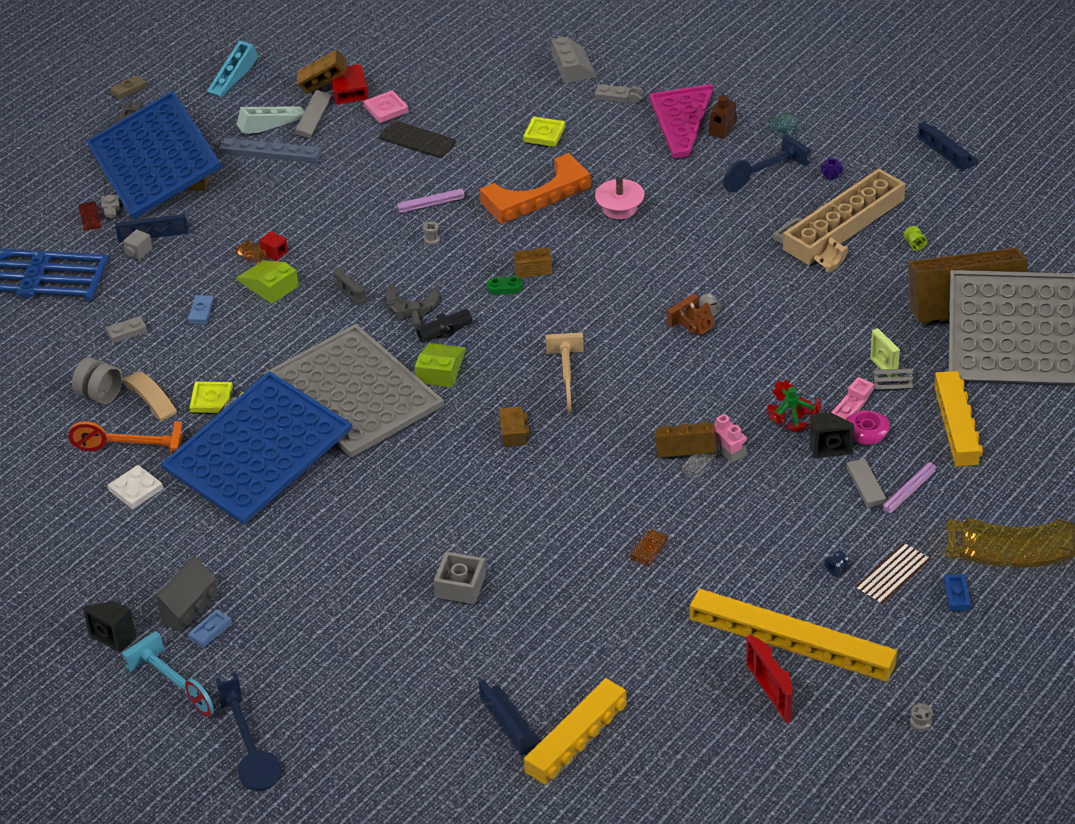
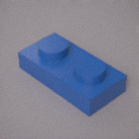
M965 574L944 575L949 611L970 610L971 602Z

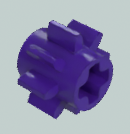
M829 158L821 165L823 177L829 180L836 179L843 171L840 161L835 158Z

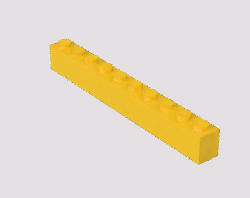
M699 589L690 604V620L743 637L753 635L765 644L888 682L896 665L897 650L744 603L730 597L715 594L711 591Z

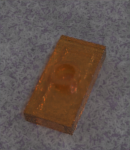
M650 529L630 554V559L649 566L668 541V536Z

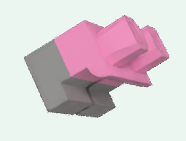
M726 414L717 417L716 423H714L718 440L717 450L721 451L731 463L746 456L747 449L742 444L746 442L747 437L741 433V428L738 425H733Z

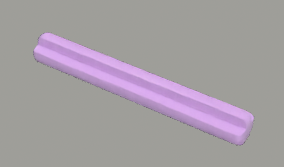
M463 189L452 190L400 202L397 204V209L399 213L464 199L465 195Z
M928 462L883 504V510L890 514L936 471L935 464Z

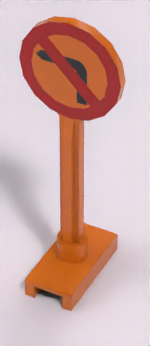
M83 421L72 425L69 429L68 438L74 447L84 451H97L106 442L156 444L170 447L171 455L181 447L183 433H181L182 422H174L172 436L163 435V437L108 434L100 425Z

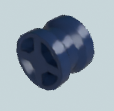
M838 550L833 554V557L826 558L824 564L831 575L838 576L842 570L850 567V560L844 552Z

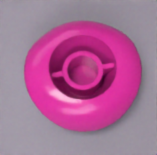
M859 411L846 418L847 421L854 424L853 439L861 444L870 445L880 442L890 429L888 418L875 411Z

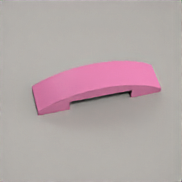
M857 377L849 386L848 394L831 413L846 420L851 414L859 412L874 389V384Z

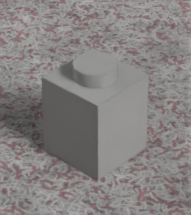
M137 229L123 241L125 254L137 260L143 258L153 249L150 235Z

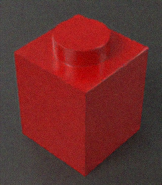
M272 231L259 240L261 254L278 261L288 253L287 239Z

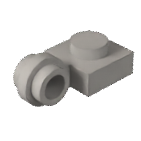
M101 196L102 211L105 212L106 219L113 220V218L117 217L116 211H120L119 196Z

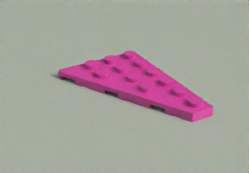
M712 84L649 94L650 103L673 159L690 156L713 92Z

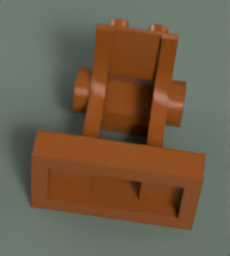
M694 293L667 310V325L670 327H674L679 323L692 334L703 335L715 327L708 302L698 308V296Z

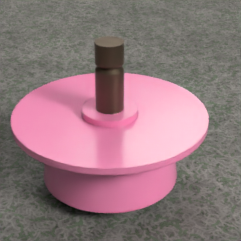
M617 177L615 180L601 184L595 192V199L603 207V212L608 217L626 219L637 212V206L644 199V190L634 181Z

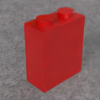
M361 64L346 66L345 74L330 81L336 105L368 100L367 85Z

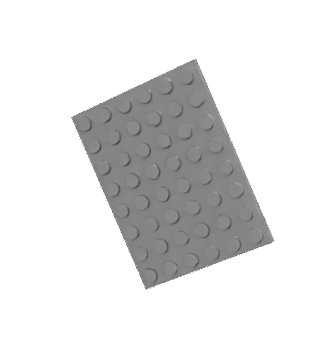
M951 270L948 372L958 371L960 378H963L965 382L1075 385V274Z
M357 324L268 370L352 423L353 429L336 443L351 458L444 406V400Z

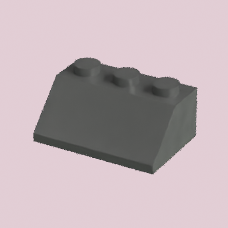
M192 556L156 595L162 624L179 632H183L187 626L191 625L193 619L204 610L205 606L218 593L216 578L197 557Z

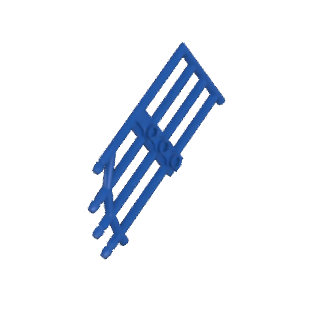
M1 248L0 267L27 270L25 273L0 272V279L22 280L20 285L0 284V291L16 292V295L24 298H30L35 293L85 296V300L90 302L101 279L109 255ZM12 256L32 257L30 262L4 260ZM49 260L99 261L98 266L49 263ZM45 270L95 273L93 278L43 275ZM41 281L89 284L90 286L89 289L45 287L39 286V283Z

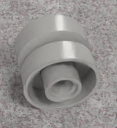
M87 357L78 364L72 378V388L76 394L90 398L103 405L111 403L116 398L122 385V372L119 368L92 357Z

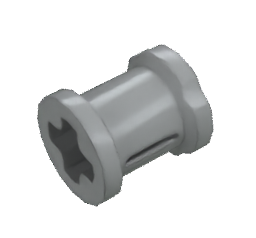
M429 221L424 224V242L426 244L435 245L440 241V236L437 233L438 223Z

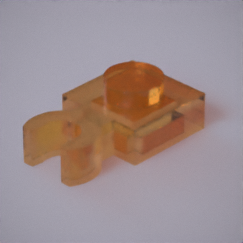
M250 240L235 248L236 254L247 260L253 258L255 263H261L260 257L267 259L266 251L261 250L259 245Z

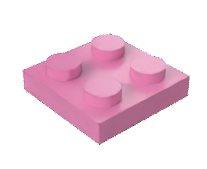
M393 90L363 101L364 107L379 123L409 112L408 106Z

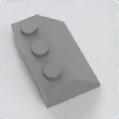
M559 37L551 40L552 57L564 83L596 77L589 58L581 45L568 37Z

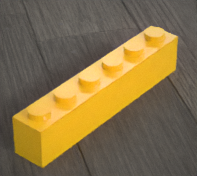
M958 371L935 372L934 388L955 467L979 465V458L983 456L982 445L978 444V431L974 430L975 419L971 418V405L967 404L968 395L967 391H964V380L960 378Z
M605 678L524 758L525 773L544 785L551 779H554L565 765H568L572 758L578 752H581L592 738H595L605 725H608L619 711L626 707V690Z

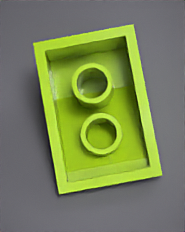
M263 260L236 277L237 281L271 304L299 287L297 270L286 262Z
M429 343L418 356L415 364V375L428 385L453 387L466 347Z

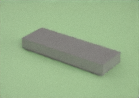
M865 458L847 462L846 468L866 507L884 504L886 497Z

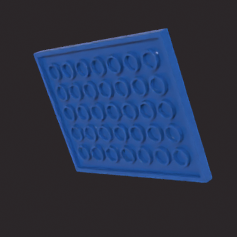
M173 90L86 141L132 219L141 216L223 167Z
M268 371L161 463V467L167 473L245 525L353 429L352 423Z

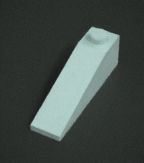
M241 107L236 125L245 134L260 133L301 120L304 110L301 107Z

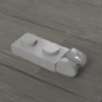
M598 84L595 91V99L638 103L641 100L643 90L636 86L628 88Z

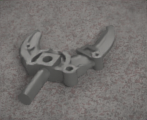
M390 283L386 289L387 310H393L399 320L405 317L412 318L413 327L416 329L421 326L419 317L426 315L427 312L434 309L438 304L439 292L437 288H434L425 301L416 300L404 303L401 297L396 296L394 285Z

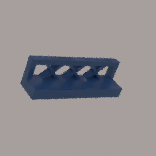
M925 121L918 124V138L959 170L964 171L978 164L977 158L935 126L931 127Z
M185 214L115 223L118 243L123 242L136 229L149 234L151 238L188 234V223Z
M485 680L480 681L479 693L481 701L520 756L531 752L540 742L499 685L490 688Z

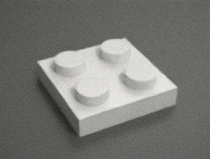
M139 465L107 485L108 490L132 509L163 489V484Z

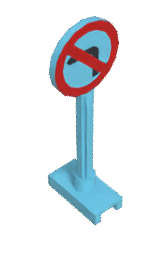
M153 632L122 653V656L127 661L125 666L130 672L145 662L152 664L178 687L184 689L194 706L206 717L213 715L214 706L204 688L194 679L186 681L157 657V654L165 650L159 633Z

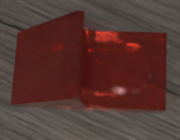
M96 201L79 204L84 231L101 228Z

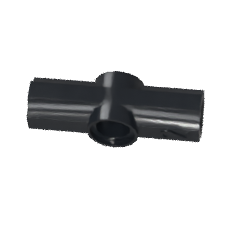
M468 309L449 316L439 314L434 318L433 322L416 328L418 339L422 343L440 335L445 338L450 337L456 329L472 324V317Z

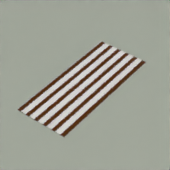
M903 543L855 587L878 602L883 603L931 558Z

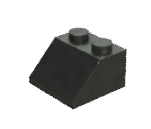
M831 412L811 414L810 446L814 458L853 454V423Z
M111 601L85 605L82 608L89 636L119 653L137 637L131 615L132 612L128 606Z

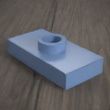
M195 295L188 318L189 324L207 325L214 301L213 296Z
M216 609L187 634L188 639L204 648L232 624V620Z

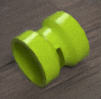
M911 226L905 230L903 237L909 243L912 250L918 251L926 246L927 238L922 234L919 227Z

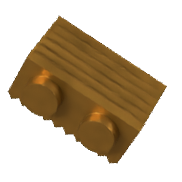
M549 248L515 251L514 268L516 277L552 274V259Z
M522 406L500 408L499 417L503 446L526 445V437H530L529 426H525V424H528L527 413H523Z

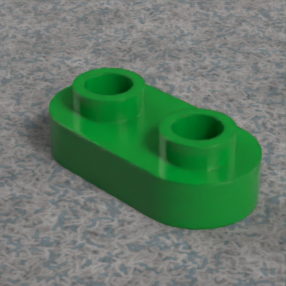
M516 276L494 277L486 283L487 292L492 295L516 294L523 289L522 279Z

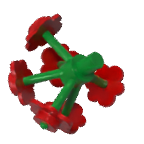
M788 380L783 382L777 381L772 392L776 395L778 401H782L784 398L785 401L780 406L768 404L766 414L772 423L783 426L785 424L784 417L786 416L784 411L787 407L792 408L791 413L793 414L794 423L787 424L786 429H791L792 432H799L808 423L798 422L797 418L801 419L805 414L821 412L822 405L819 404L821 398H818L813 406L809 400H805L803 397L799 398L798 394H796V388Z

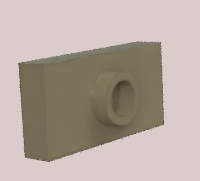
M136 75L110 87V91L118 99H122L146 88L147 84L139 75Z

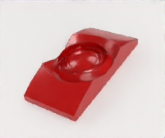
M753 635L746 636V665L787 724L791 722L792 683L790 675L772 658L771 647Z

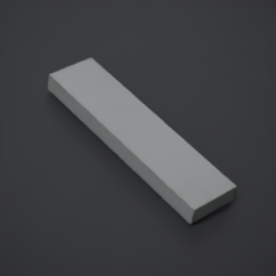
M318 90L315 91L296 127L295 134L311 139L332 95Z

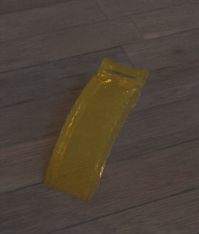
M967 518L965 522L953 519L946 522L948 540L945 547V555L948 557L957 556L987 565L1019 568L1053 564L1075 556V523L1056 519L1051 523L1028 527L1000 526ZM956 531L961 532V547L956 546Z

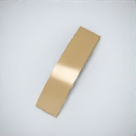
M137 371L122 379V383L131 392L135 391L150 406L151 412L161 422L177 414L175 407L166 394L146 374Z

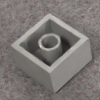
M445 551L434 579L435 598L475 604L486 576L485 558Z

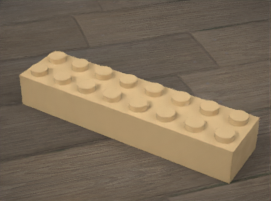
M878 168L783 233V250L807 265H811L815 262L814 257L821 255L825 251L830 237L841 244L904 201L906 183Z

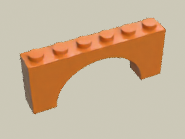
M567 153L554 159L556 176L549 183L526 191L508 190L493 183L480 188V202L501 224H504L591 188V174L573 156Z

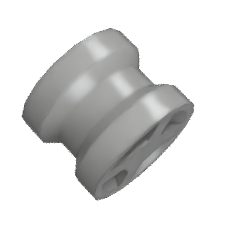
M704 294L699 299V307L708 302L713 316L720 311L721 304L713 294Z
M916 704L912 707L910 725L913 729L926 731L931 728L933 716L931 707L926 704Z

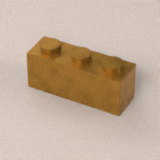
M337 50L332 51L298 70L297 85L308 94L346 73V58Z
M700 422L692 425L684 423L679 426L664 425L656 428L654 436L658 458L715 453L718 445L714 422Z

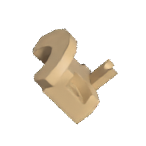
M830 237L825 251L821 255H816L814 260L826 268V272H832L845 259L848 247L841 245Z

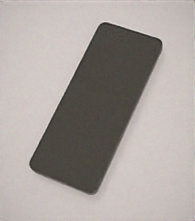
M396 120L392 121L379 135L380 140L437 158H443L456 144L454 138Z

